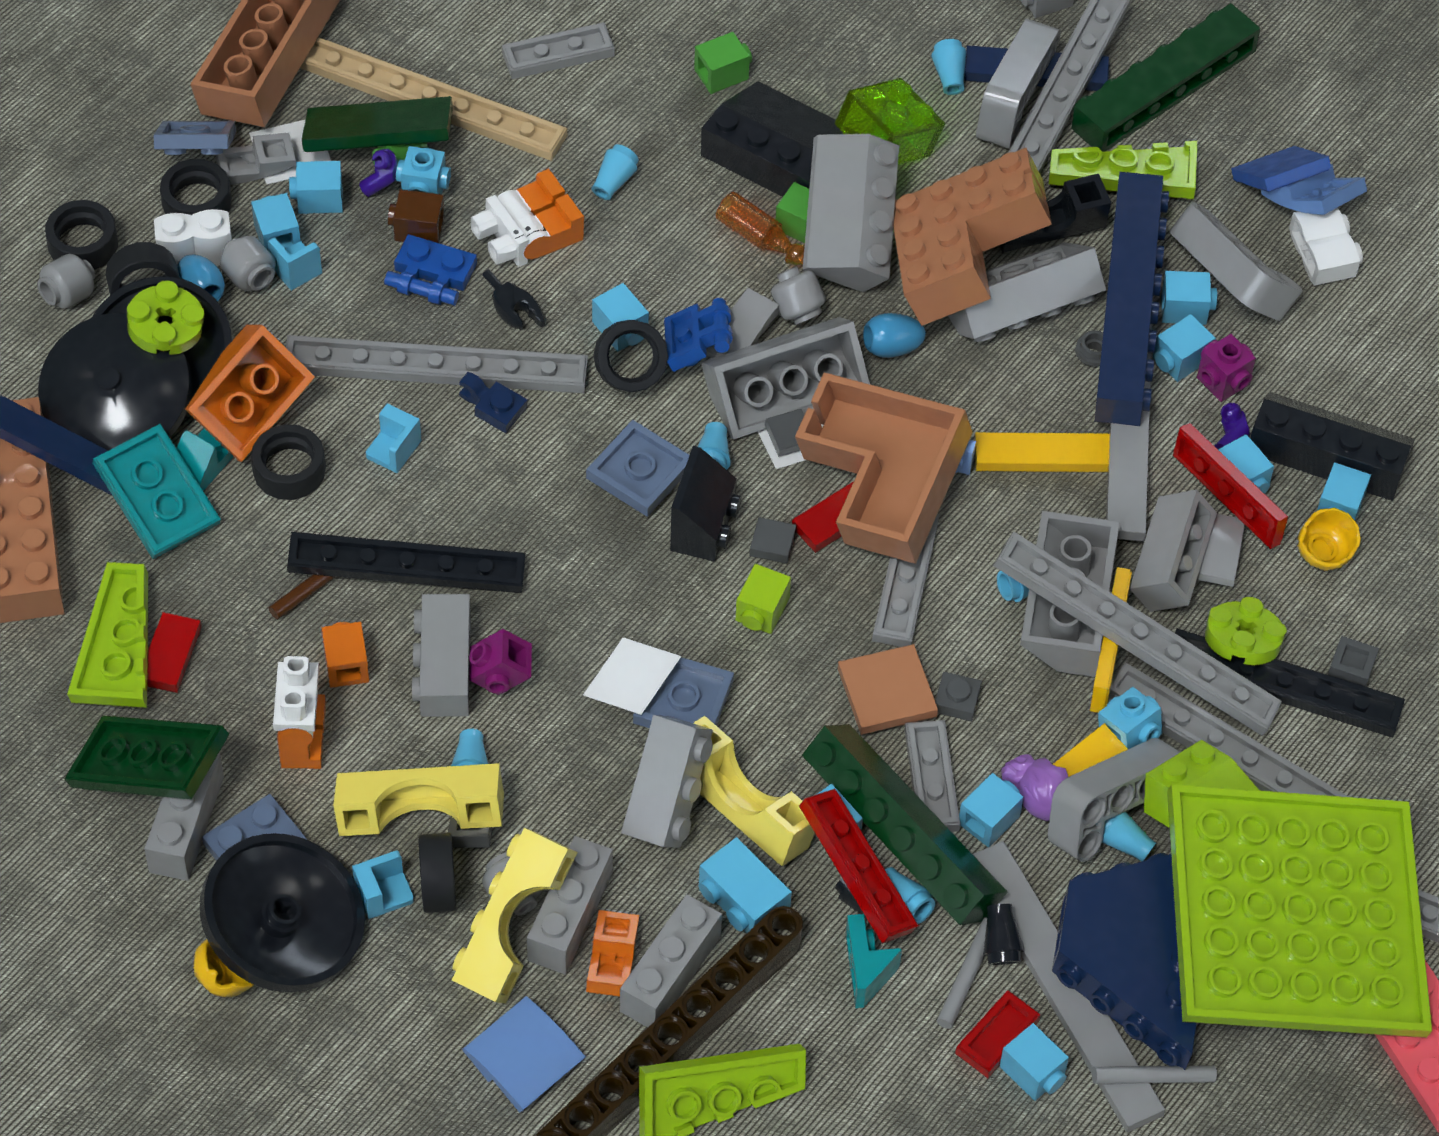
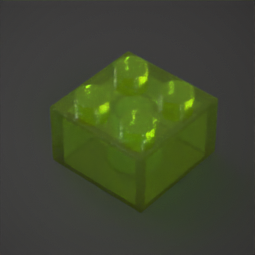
M897 78L849 90L834 124L844 134H871L899 145L898 165L930 157L946 123L934 112L931 106L927 105L907 82L902 78Z

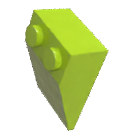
M1200 740L1146 773L1144 813L1170 828L1167 790L1171 784L1246 790L1259 789L1230 756Z

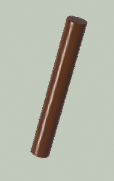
M311 575L269 606L270 613L275 619H280L335 577Z

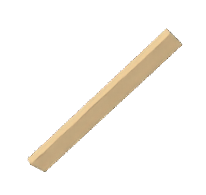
M320 37L317 38L300 67L303 70L387 101L451 96L453 104L452 125L550 161L554 159L568 136L567 128Z

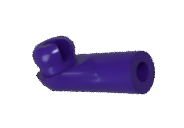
M384 148L373 154L372 161H375V173L359 183L362 192L367 197L374 195L396 180L398 160L389 149Z
M1236 403L1225 404L1220 411L1225 435L1215 444L1217 449L1246 434L1248 436L1250 434L1246 415L1241 411L1240 406Z

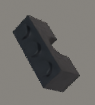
M1099 173L1065 181L1060 194L1047 201L1052 225L999 245L1002 253L1106 228L1111 200Z

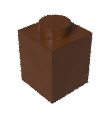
M400 189L397 203H391L388 212V225L394 226L395 241L404 242L407 235L410 234L439 243L445 218L443 195Z

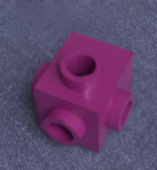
M1229 334L1220 341H1211L1204 347L1201 352L1197 379L1220 402H1223L1250 385L1256 358L1246 344L1240 343L1232 334Z
M501 629L470 646L469 681L485 688L491 693L499 695L530 679L532 643L505 629Z

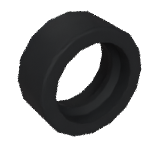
M206 159L181 161L169 168L161 179L160 195L165 214L184 213L193 215L204 210L217 209L229 212L231 209L230 181L226 171L214 162ZM191 184H207L218 191L213 199L199 205H186L174 198L177 191Z
M75 200L65 203L49 215L45 224L48 251L53 260L66 254H74L82 260H87L95 270L104 266L118 248L115 219L109 209L98 202ZM77 225L96 226L103 230L104 233L98 241L83 247L69 246L60 241V237L65 231Z
M137 242L124 246L114 253L107 263L105 275L110 295L125 286L121 282L128 274L142 268L158 269L165 273L163 276L180 278L173 254L164 246L152 242Z
M636 320L619 321L606 328L596 341L593 354L596 370L603 381L615 389L628 392L643 391L656 384L664 374L668 361L666 342L659 331L648 323ZM633 333L642 336L648 341L652 347L653 359L646 373L640 377L629 379L621 377L613 370L609 361V351L617 338L624 334Z
M288 424L270 428L258 437L252 447L251 463L256 484L267 495L284 500L306 497L315 491L324 479L326 469L324 448L321 440L307 428ZM285 449H297L311 457L309 467L293 475H278L269 471L266 467V461L270 456Z
M451 833L419 835L424 913L456 911Z

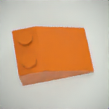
M246 325L221 353L185 410L239 462H242L252 451V447L258 437L272 428L312 382L315 376L263 325Z

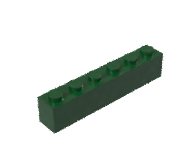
M1232 3L1219 11L1211 12L1204 21L1195 27L1185 29L1171 43L1161 45L1154 54L1142 62H1135L1128 71L1116 79L1111 78L1106 81L1101 89L1090 96L1086 95L1080 98L1073 108L1071 129L1091 147H1099L1102 152L1109 150L1256 52L1261 28Z
M850 724L824 725L802 754L804 759L829 785L833 784L862 816L863 822L959 925L982 922L983 918H987V906L999 904L1008 893L1007 890Z

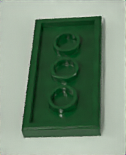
M452 97L308 108L301 140L303 152L449 140L453 111Z
M102 715L64 780L71 788L192 799L227 740L229 733L223 725Z

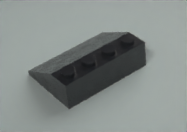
M757 81L722 103L701 129V156L783 197L793 182L807 188L810 187L813 139L815 136L864 133Z

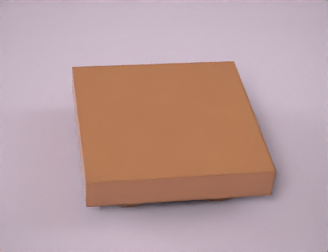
M914 644L838 662V672L861 735L905 725V723L918 722L937 717L938 708Z

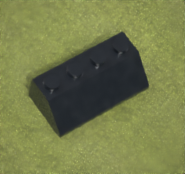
M1269 392L1263 400L1250 438L1269 461L1328 480L1334 462L1371 474L1366 493L1391 501L1394 500L1415 441L1414 438Z

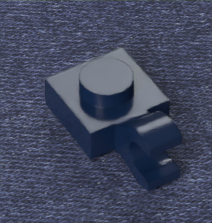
M467 372L459 382V385L464 387L459 392V396L467 402L476 405L474 416L504 433L509 431L527 409L528 399L497 381L489 389L477 375Z

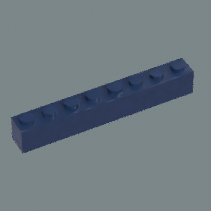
M1119 172L1094 422L1140 426L1142 411H1150L1152 389L1144 388L1145 382H1152L1154 360L1147 359V353H1155L1157 331L1150 330V324L1157 325L1159 302H1152V297L1160 296L1162 274H1156L1155 268H1162L1164 246H1157L1158 240L1165 241L1167 219L1160 218V213H1167L1169 191H1162V175Z

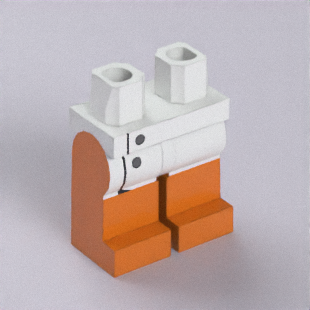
M548 168L537 173L536 181L517 190L505 191L498 197L493 195L486 198V209L471 217V230L477 239L480 240L493 234L496 236L495 239L488 242L490 257L496 265L513 260L517 267H521L528 263V259H536L582 241L584 236V215L568 194L565 195L564 188Z
M287 656L284 658V662H278L273 729L278 731L277 740L281 768L321 769L326 696L318 694L319 662H309V658L303 656Z

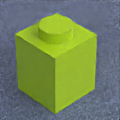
M755 564L736 599L735 621L742 623L748 629L754 631L761 630L772 634L790 599L791 577Z

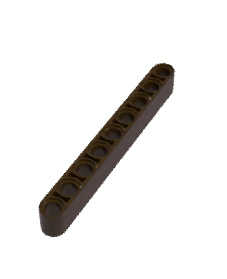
M786 906L776 907L771 910L554 1116L536 1136H607L639 1105V1073L631 1068L637 1065L648 1066L686 1060L798 952L801 945L803 927L802 917L798 911ZM785 929L790 931L791 934L784 936L777 934L775 931ZM759 956L764 960L755 963L747 960V958ZM722 983H731L736 987L730 990H725L720 988L718 985ZM702 1010L707 1015L704 1017H694L690 1012ZM671 1037L679 1042L673 1045H666L661 1040ZM607 1093H616L621 1098L615 1101H607L602 1096ZM579 1121L591 1124L589 1128L583 1130L576 1129L572 1125Z

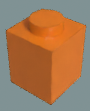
M361 621L353 623L338 622L332 626L321 627L330 688L369 683L368 662Z

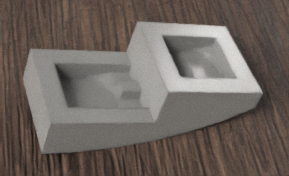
M278 133L253 136L251 146L223 149L222 154L216 155V163L226 171L230 185H235L282 172L295 166L296 158L290 134Z
M747 288L731 309V322L729 325L732 328L733 339L729 344V350L725 353H719L713 345L708 347L707 356L715 358L757 344L759 337L779 314V304Z
M1222 514L1216 515L1197 580L1234 586L1245 525L1237 517Z

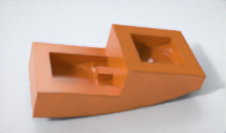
M604 910L598 911L586 992L620 997V988L632 972L640 915Z

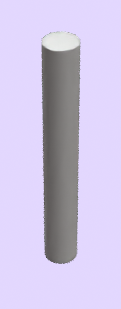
M983 918L938 1016L937 1023L943 1028H952L985 956L983 951L987 918Z
M1214 1065L1187 1066L1186 1070L1179 1066L1093 1067L1092 1081L1094 1084L1215 1082L1217 1079V1070Z

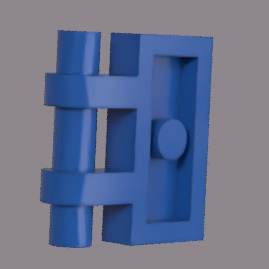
M408 234L394 261L395 271L401 272V274L388 271L384 284L397 288L398 293L408 296L414 293L427 297L428 302L441 305L444 302L455 306L459 298V292L449 288L465 290L477 265V255ZM418 278H421V279H424V280H427V281H431V282H433V283L425 282V281L419 280Z
M723 298L714 299L712 305L701 310L697 303L664 318L665 342L668 352L667 363L673 372L684 367L696 365L701 359L707 357L706 348L713 345L719 353H725L729 350V344L733 339L732 328L729 325L731 322V310Z

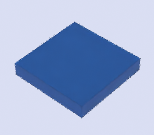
M1292 146L1233 167L1231 170L1233 179L1236 182L1270 192L1326 172L1331 168V164L1327 155Z

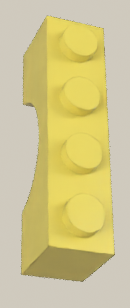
M706 716L695 721L693 724L713 730L711 736L712 752L709 759L704 763L700 776L702 782L700 795L781 866H784L810 847L815 832L799 807L802 800L792 791L782 797L769 796L759 791L741 771L735 757L733 740Z
M500 764L337 773L333 807L339 836L380 834L383 828L394 818L416 810H436L446 813L457 821L461 829L502 827L504 790Z
M526 828L523 829L521 835L516 834L507 849V856L510 858L503 872L499 871L490 884L489 894L492 896L485 910L481 909L475 916L470 929L474 934L467 948L463 947L454 960L452 969L456 972L452 981L494 1002L506 1004L524 966L514 954L509 941V923L512 914L520 902L529 895L542 890H560L578 852Z

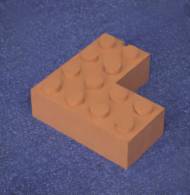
M1027 148L1007 153L1001 158L981 166L972 167L966 172L946 180L937 181L929 187L911 194H905L895 200L893 227L903 292L921 326L991 299L983 252L1052 225L1043 179Z
M824 372L811 400L814 409H807L795 435L802 456L805 460L857 474L836 521L845 544L916 564L973 433L966 410Z

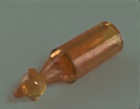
M736 192L729 193L722 200L716 211L717 220L760 250L786 253L785 262L787 264L803 265L805 245L799 243L791 244L783 232L782 224Z

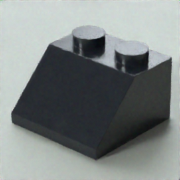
M692 447L671 507L670 551L715 562L719 549L727 548L731 534V526H728L730 517H737L742 495L736 494L737 478L701 447Z

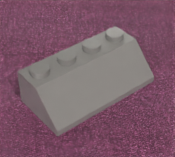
M827 134L814 137L803 271L810 270L819 277L862 293L889 279L899 145L871 134Z
M1063 242L989 269L986 273L991 299L948 315L960 336L972 338L975 342H981L995 337V331L1007 327L1009 330L1024 327L1029 324V318L1037 315L1050 317L1062 312L1061 307L1070 303L1074 305L1089 303L1095 300L1094 294L1106 290L1096 250L1094 247Z
M841 317L701 362L710 398L733 440L766 429V418L797 409H802L805 415L808 408L814 409L811 400L824 372L870 384L854 321Z
M1042 511L1036 546L1110 592L1120 521ZM1029 589L1020 645L1057 672L1095 677L1103 635Z

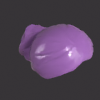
M1024 754L1005 763V766L1001 769L1002 780H1007L1014 784L1024 797L1022 803L1024 808L1035 818L1049 821L1053 794L1057 786L1068 778L1066 768L1052 765L1045 757L1034 760L1031 755Z

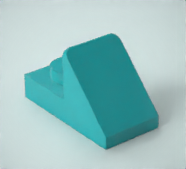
M205 428L198 435L185 430L176 448L203 491L234 457Z
M864 914L847 915L845 937L855 1008H864L899 969L902 949L875 950L873 929H866Z

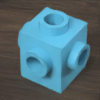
M409 146L405 160H399L396 170V181L401 182L402 190L442 194L443 189H448L451 168L446 167L445 152L432 148Z
M1131 687L1121 696L1114 697L1105 708L1098 712L1099 727L1105 723L1128 749L1151 738H1159L1162 734L1161 707L1154 698L1145 696L1134 687Z

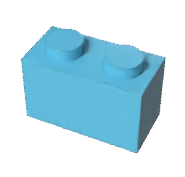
M737 837L704 861L699 867L698 886L700 892L710 903H717L726 912L727 919L731 925L740 932L744 930L748 933L776 907H791L792 891Z

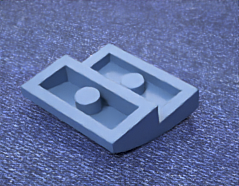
M1331 164V168L1326 172L1270 192L1261 190V194L1291 210L1325 215L1367 192L1365 177L1335 178L1333 164Z
M527 996L462 1049L488 1082L493 1080L519 1113L585 1058V1055L566 1033Z

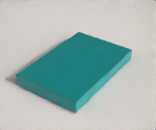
M161 424L93 458L92 464L152 559L220 524L221 518Z

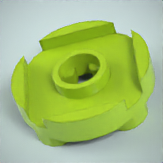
M161 281L156 286L142 290L127 306L128 334L138 347L147 352L157 354V350H170L169 355L180 354L192 348L201 337L204 310L200 302L194 295L182 288H178L177 284L172 281ZM170 316L173 323L169 324L166 321L158 323V317Z
M1244 597L1241 602H1226L1211 608L1206 622L1205 639L1211 649L1223 658L1231 661L1234 655L1245 658L1244 664L1261 665L1271 662L1278 656L1287 630L1276 615L1264 608L1262 601L1254 597Z

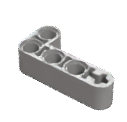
M1025 19L985 90L976 138L1011 149L1020 129L1023 110L1056 51L1061 29Z
M1194 201L1190 202L1170 230L1172 236L1234 297L1258 313L1281 321L1303 292L1302 288L1292 279L1267 267L1215 215Z
M1151 738L1063 780L1057 786L1052 798L1048 827L1049 841L1081 862H1086L1093 858L1103 840L1105 821L1144 803L1146 773L1179 754L1180 751L1158 738Z

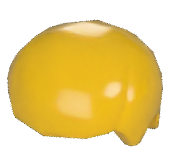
M1337 508L1320 509L1310 516L1299 531L1297 546L1300 555L1311 566L1324 571L1342 568L1343 565L1351 560L1360 546L1359 526L1347 512Z
M207 939L197 947L194 955V974L199 983L210 993L219 997H234L254 985L232 972L218 958Z

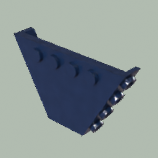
M1158 853L1146 861L1134 864L1124 862L1104 872L1096 874L1085 872L1077 875L1069 881L1062 901L1052 972L1057 975L1063 985L1070 989H1075L1087 998L1098 1012L1110 1016L1123 1026L1125 1032L1135 1040H1141L1154 1050L1165 1064L1179 1066L1186 1070L1193 1053L1196 1023L1182 1022L1171 854Z

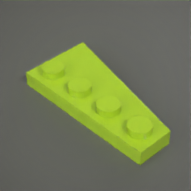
M1185 141L1184 147L1170 148L1167 142L1152 143V149L1133 150L1132 145H1117V148L1112 151L1102 152L1099 147L1052 149L1048 184L1063 186L1065 181L1099 173L1105 189L1117 191L1119 172L1162 175V191H1169V197L1194 199L1196 190L1197 141Z
M107 562L67 695L71 703L147 708L148 571L144 564Z
M799 1043L639 1067V1136H687L695 1132V1127L713 1120L720 1123L733 1118L734 1112L751 1105L754 1108H758L804 1090L806 1082L805 1048Z

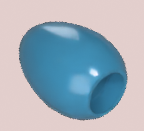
M196 254L184 256L177 265L180 279L200 286L218 302L225 290V281L220 269L203 256Z
M885 313L871 318L865 324L863 330V341L866 349L873 355L882 358H893L908 354L917 349L923 343L926 336L925 328L921 326L919 321L907 315Z

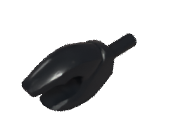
M489 269L483 273V277L495 289L492 294L493 304L496 312L506 324L515 329H523L522 320L516 313L518 310H523L527 312L528 317L532 318L540 327L545 326V317L541 307L529 292L511 282L502 284Z

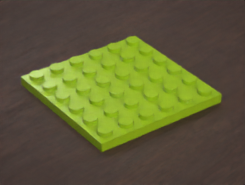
M1171 784L1167 790L1182 1022L1427 1038L1432 1032L1409 802Z

